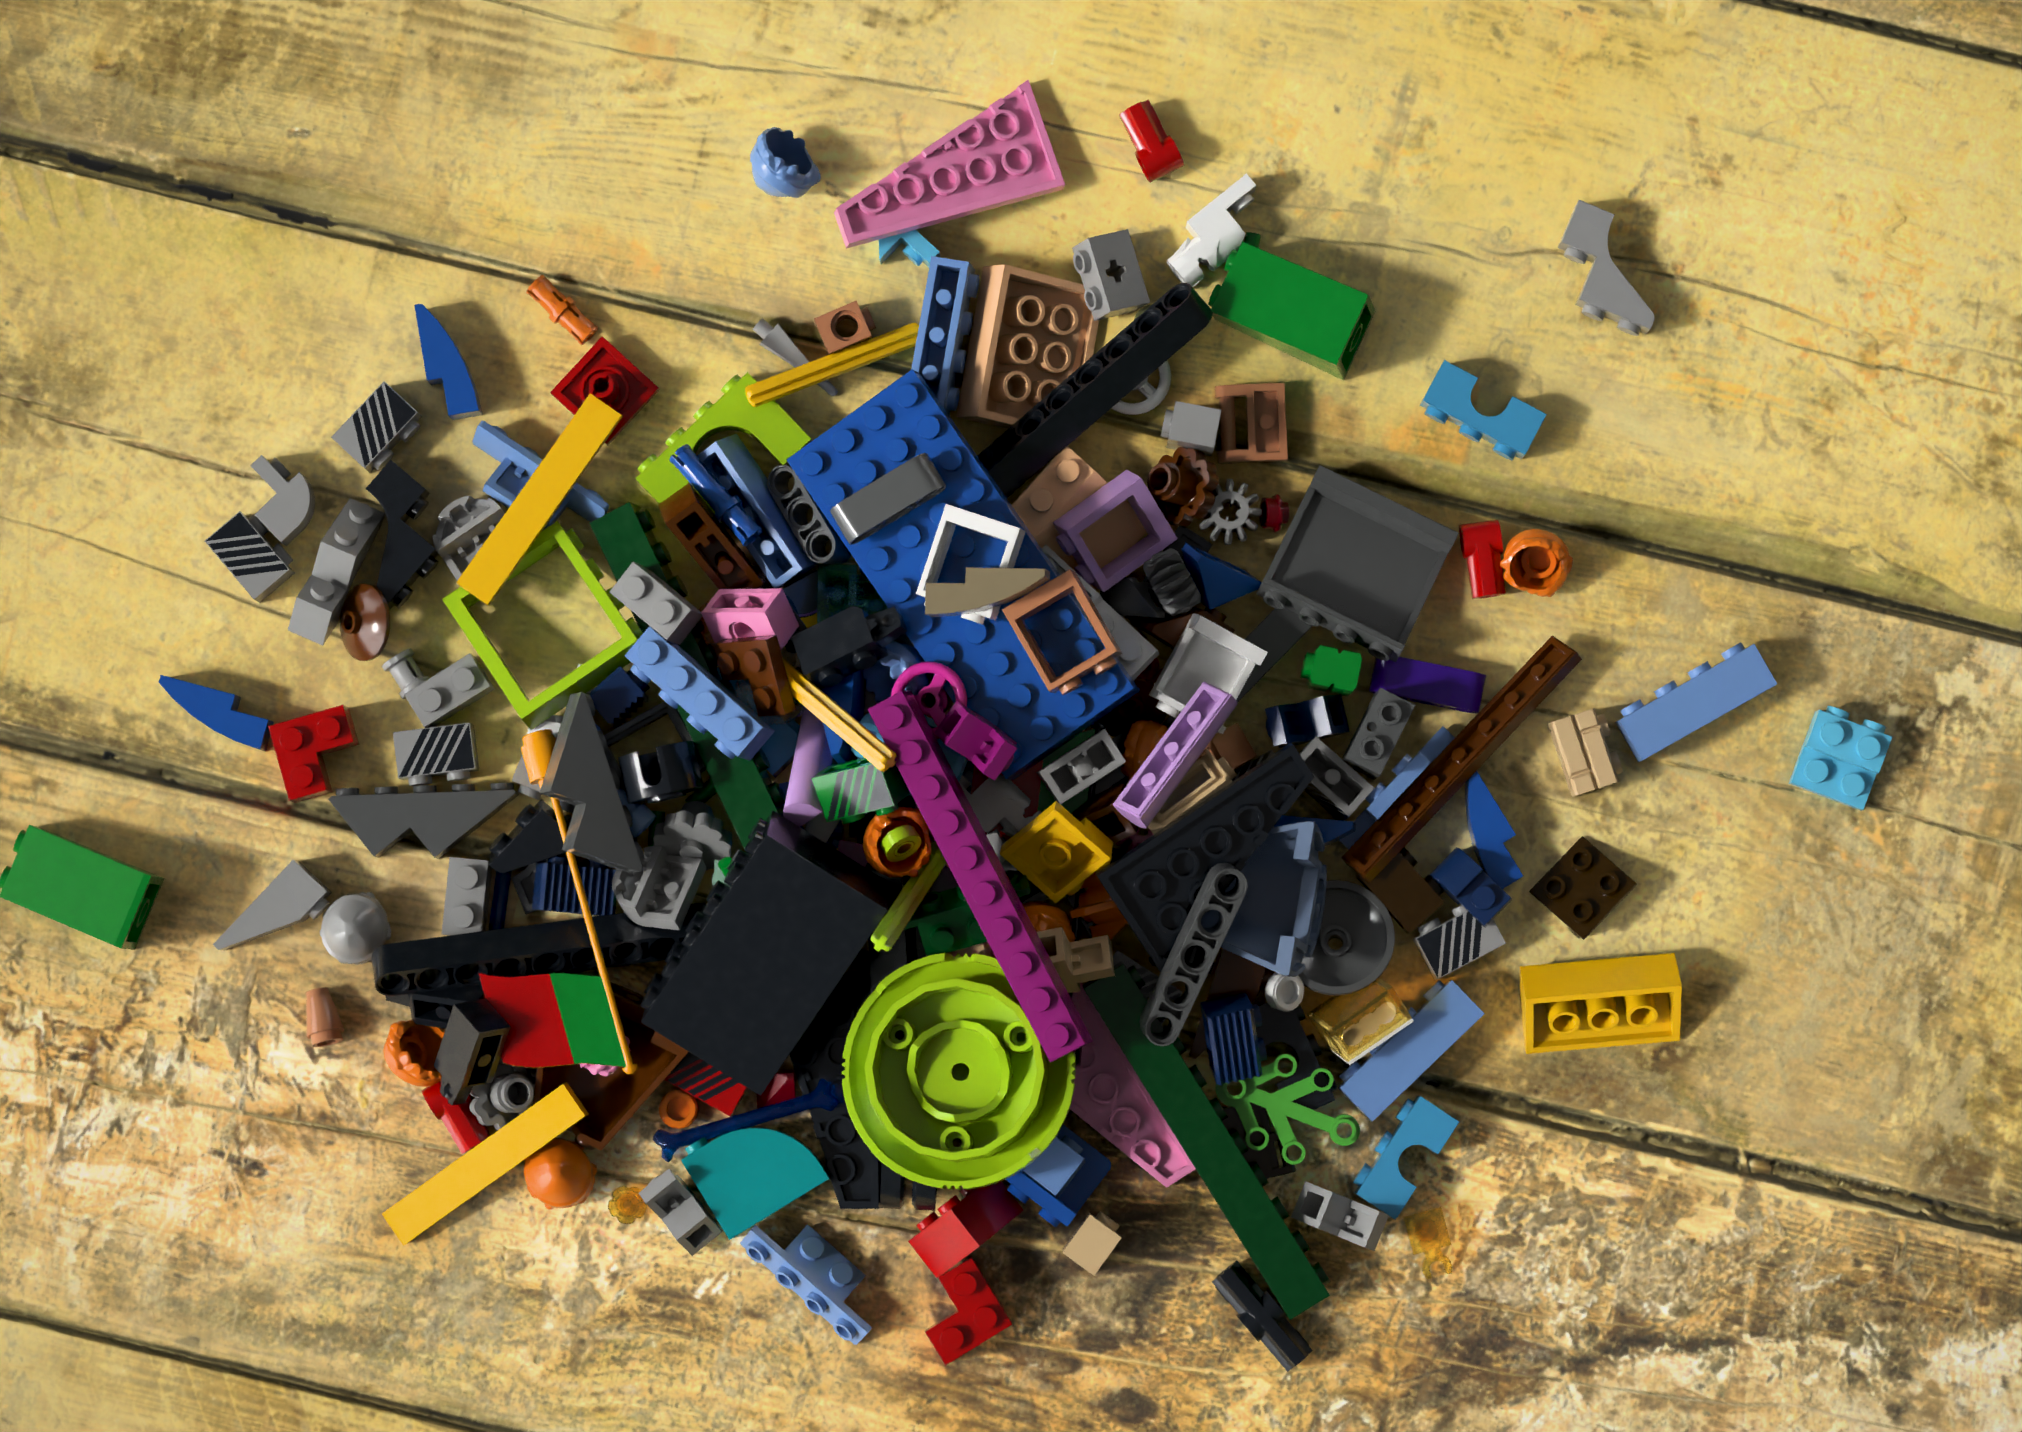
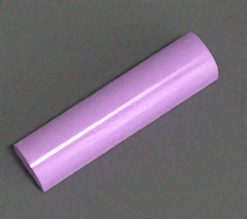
M1203 682L1112 804L1116 810L1133 824L1146 829L1238 704L1231 694Z
M805 706L803 707L783 809V816L799 827L823 812L811 778L826 767L831 766L833 760L823 722Z

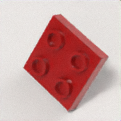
M602 336L550 393L573 415L576 414L590 393L620 413L622 419L605 441V444L608 446L660 389Z

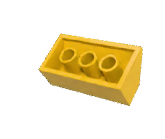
M1675 953L1520 966V1003L1525 1053L1532 1054L1680 1041L1682 984Z

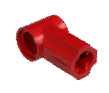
M1149 99L1139 102L1119 114L1136 149L1135 155L1149 183L1184 166L1183 159L1174 140L1170 135H1166Z
M1491 520L1459 525L1461 551L1463 558L1467 559L1472 599L1505 595L1503 569L1500 566V554L1503 553V543L1499 521Z
M441 1081L433 1086L426 1087L422 1090V1094L436 1118L443 1121L461 1154L473 1149L491 1136L487 1127L481 1125L476 1116L470 1111V1103L473 1100L470 1094L464 1104L452 1106L448 1103L447 1098L443 1097L440 1093Z

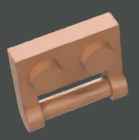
M1285 383L1215 386V398L1219 399V409H1221V451L1217 452L1218 464L1287 461ZM1235 398H1246L1248 449L1237 450Z

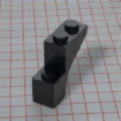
M392 460L385 465L366 487V490L382 505L388 520V535L377 588L383 593L389 611L394 605L400 608L413 593V590L410 588L419 576L425 579L439 562L435 559L439 554L437 550L405 523L410 517L415 520L422 514L429 504L426 498L430 493Z
M542 799L534 807L531 804L527 805L515 820L518 825L508 835L505 832L501 833L489 847V850L492 852L489 855V865L499 873H506L566 853V851L562 850L563 840L554 810ZM565 820L568 829L570 823ZM633 837L634 842H637V837Z

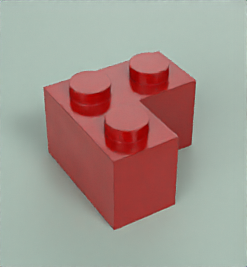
M345 705L268 726L288 799L294 803L332 793L322 755L359 745L350 709Z
M1002 1182L975 1189H961L959 1192L964 1198L959 1200L954 1195L937 1209L941 1216H938L933 1211L916 1225L920 1232L908 1242L936 1278L980 1247L1023 1211L1022 1207Z
M970 1256L938 1277L957 1311L927 1328L925 1333L945 1366L1012 1325L1010 1317L973 1256Z

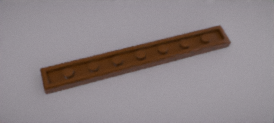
M1552 635L1383 815L1341 857L1346 865L1371 883L1582 660L1579 654Z

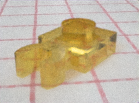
M1436 1207L1402 1216L1412 1254L1424 1252L1425 1259L1421 1266L1424 1277L1426 1279L1432 1278L1430 1265L1435 1261L1443 1263L1446 1274L1452 1273L1451 1261L1441 1252V1247L1451 1245L1442 1208Z

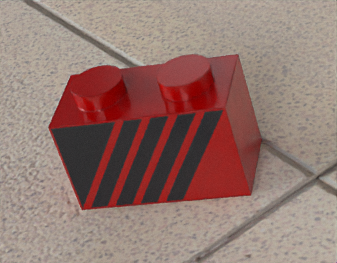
M690 1052L664 1079L730 1117L733 1116L748 1089Z

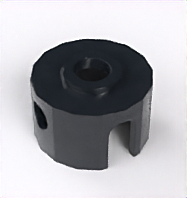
M694 741L656 747L657 752L639 755L637 751L618 757L628 804L642 802L650 804L671 800L704 787Z

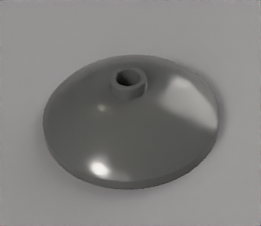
M1341 880L1326 881L1324 912L1317 943L1311 958L1303 957L1301 963L1305 964V969L1298 975L1305 987L1325 995H1348L1365 989L1383 974L1393 954L1395 932L1387 908L1375 894L1361 885ZM1337 938L1341 940L1343 946L1338 950L1331 949L1328 945L1329 940Z

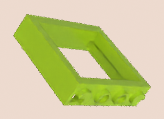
M558 521L540 533L506 582L561 546L622 638L542 693L529 700L469 608L480 601L478 598L462 587H459L442 599L522 721L530 730L565 708L570 694L587 693L605 680L619 666L623 668L631 663L625 657V654L643 634L633 617L626 621L619 610L625 607V605L610 593L612 587L605 591L599 582L605 576L591 557L585 561L579 551L585 546L574 530L571 528L565 532Z

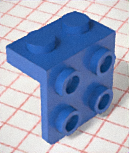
M1064 1124L1056 1137L1062 1140L1066 1135L1081 1146L1084 1150L1080 1155L1085 1158V1164L1058 1199L1021 1171L1006 1179L1011 1183L1007 1190L1025 1204L1030 1198L1042 1208L1038 1214L1054 1227H1057L1060 1222L1065 1226L1071 1223L1077 1212L1111 1169V1162L1107 1157Z

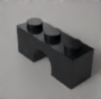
M1267 1002L1259 1005L1262 1027L1256 1028L1257 1038L1262 1037L1265 1046L1273 1042L1286 1043L1294 1050L1297 1058L1296 1072L1292 1076L1275 1083L1277 1090L1311 1076L1315 1069L1321 1068L1316 1058L1322 1055L1313 1033L1306 1036L1300 1021L1306 1019L1301 1005L1299 1004L1292 1011L1274 1009ZM1319 1072L1315 1075L1314 1082L1319 1087H1325L1329 1083V1076L1325 1072ZM1335 1080L1329 1090L1323 1092L1316 1090L1292 1102L1315 1110L1335 1101L1332 1092L1338 1090Z

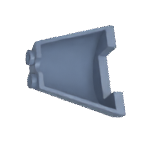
M1311 821L1273 827L1262 845L1258 846L1245 862L1246 865L1240 872L1247 879V892L1221 945V948L1289 977H1296L1305 969V964L1301 963L1303 957L1311 958L1319 936L1325 905L1327 867L1322 865L1318 856V851L1323 852L1325 846L1318 825ZM1236 879L1233 880L1225 892L1233 889ZM1210 910L1206 912L1201 918L1202 927L1209 928L1214 926L1219 919L1218 911Z

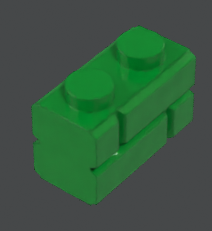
M1320 645L1314 653L1307 652L1304 656L1300 678L1307 679L1308 689L1322 692L1330 689L1331 694H1341V696L1348 697L1357 687L1362 663L1361 654L1346 650L1338 653L1336 648Z

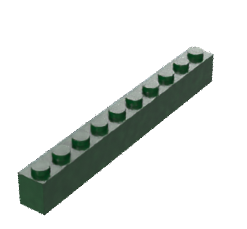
M628 502L589 523L617 581L632 562H636L648 567L682 597L688 596L687 589L678 575L673 576L668 565V563L672 562L670 553L662 541L657 542L652 532V529L656 527L655 522L645 507L641 509L640 506ZM632 612L637 625L644 633L649 625ZM700 619L679 646L737 697L731 682L722 681L716 669L718 665L715 650L711 644L706 645L702 637L701 631L704 630V625ZM679 705L677 709L745 850L750 840L748 838L749 833L759 818L766 821L772 811L783 816L785 794L776 781L772 783L766 769L770 768V764L761 748L750 761L737 756L733 760L715 746V743L718 741L715 736L708 730L705 734H702L686 720L690 714Z
M1120 961L1114 965L1115 976L1088 981L1082 985L1083 989L1286 1315L1291 1320L1330 1296L1325 1285L1331 1281L1319 1262L1312 1266L1304 1253L1310 1250L1298 1229L1291 1233L1285 1224L1284 1219L1290 1215L1278 1196L1270 1200L1263 1187L1269 1184L1267 1178L1257 1163L1250 1167L1242 1155L1248 1151L1247 1146L1237 1130L1229 1134L1222 1122L1228 1116L1217 1098L1215 1097L1209 1101L1201 1088L1207 1085V1082L1196 1064L1188 1068L1181 1057V1054L1187 1050L1179 1037L1170 1045L1157 1046L1150 1042L1141 1031L1139 1020L1147 1000L1140 991V988L1146 984L1134 965L1126 968L1124 963ZM1166 1017L1154 1019L1150 1027L1151 1033L1161 1034L1165 1031L1160 1021Z

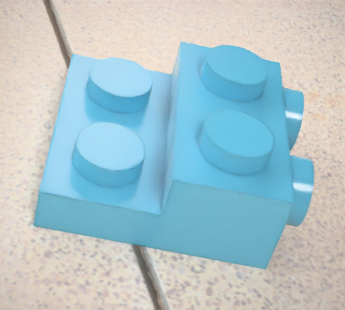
M1827 706L1826 712L1822 710L1815 711L1788 784L1862 811L1864 810L1876 774L1881 770L1892 736L1884 734L1886 729L1884 725L1864 719L1863 724L1860 725L1848 720L1850 713L1833 706Z

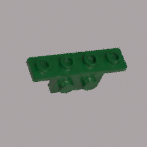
M1018 870L1005 871L1018 897L1031 893L1026 875H1023ZM959 886L942 892H928L904 929L918 926L926 956L949 953L988 942Z

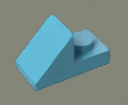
M917 230L879 240L880 264L884 263L901 243L906 246L902 252L917 266H920L923 262L929 267L931 256L940 257V251Z

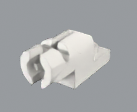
M1247 173L1186 222L1185 228L1194 238L1190 240L1188 237L1166 262L1181 283H1188L1194 287L1204 277L1199 263L1207 265L1209 270L1214 271L1227 261L1233 249L1238 251L1242 241H1244L1245 232L1229 212L1233 209L1237 214L1254 200L1251 194L1255 192L1256 184Z

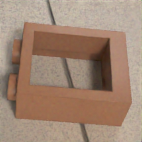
M1071 569L1002 609L1048 691L1054 694L1060 691L1062 695H1066L1083 684L1080 678L1092 671L1096 675L1106 672L1117 664L1114 658L1122 654L1079 577ZM1073 592L1106 649L1056 677L1024 620Z

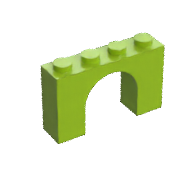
M748 372L742 378L737 374L723 386L721 391L724 395L716 403L706 402L693 415L697 421L686 431L682 427L679 428L666 440L665 444L668 448L661 455L656 457L655 454H652L637 468L640 474L635 479L660 504L689 483L675 465L669 461L672 455L677 457L674 452L683 445L688 444L696 454L700 445L710 436L722 431H740L755 438L780 465H789L786 459L809 444L812 439L775 400L758 407H753L747 400L745 388L757 381Z

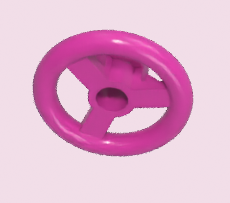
M925 661L908 667L899 675L892 688L891 696L904 691L906 685L914 677L924 673L935 674L930 685L923 687L918 695H914L923 714L931 716L937 727L931 728L934 733L945 718L944 712L950 704V697L943 688L946 680L951 684L956 700L966 707L967 693L961 678L955 671L942 663ZM929 693L933 694L936 698V703L932 708H929L925 703V698Z

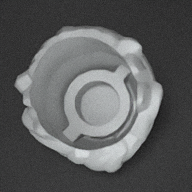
M360 892L341 896L323 913L320 936L328 953L338 959L339 962L359 965L372 961L374 950L384 945L385 941L390 939L391 929L386 912L379 900L375 898V895L372 892Z

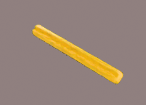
M917 323L905 325L748 385L745 388L747 400L753 407H758L912 348L916 345L919 325Z
M783 658L792 696L877 769L885 772L889 767L893 768L896 763V753Z

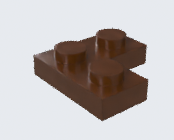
M777 635L723 639L713 643L722 681L749 679L759 717L786 715L796 710Z

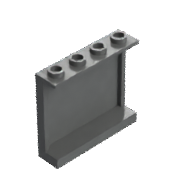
M1319 465L1259 587L1257 595L1263 597L1264 602L1273 608H1285L1298 614L1299 619L1308 625H1320L1332 631L1337 639L1345 643L1352 644L1355 642L1367 648L1368 652L1375 658L1384 661L1390 659L1396 662L1405 647L1409 634L1459 533Z

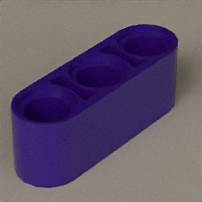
M1399 657L1396 662L1390 659L1384 661L1375 658L1369 692L1375 693L1379 688H1382L1407 701L1478 714L1486 675Z

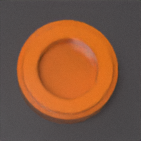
M673 1090L667 1093L659 1105V1114L662 1121L669 1127L676 1129L691 1125L696 1120L699 1111L695 1097L683 1090Z

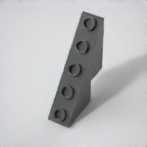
M588 693L570 694L540 793L575 805L562 850L628 873L641 872L642 864L645 863L644 853L640 844L633 840L629 828L633 824L632 817L627 806L621 804L617 792L620 789V781L616 771L613 768H609L605 753L608 752L607 742L603 733L600 730L597 731L593 719L596 713L593 700Z
M491 783V790L475 791V784H453L452 792H437L436 785L413 786V793H398L397 786L374 787L375 794H359V788L348 787L336 788V795H332L328 799L373 856L379 858L411 831H414L430 853L439 859L515 799L519 793L514 790V783Z

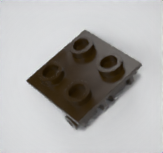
M1582 836L1529 892L1565 923L1578 939L1582 938L1584 940L1634 889L1637 883Z

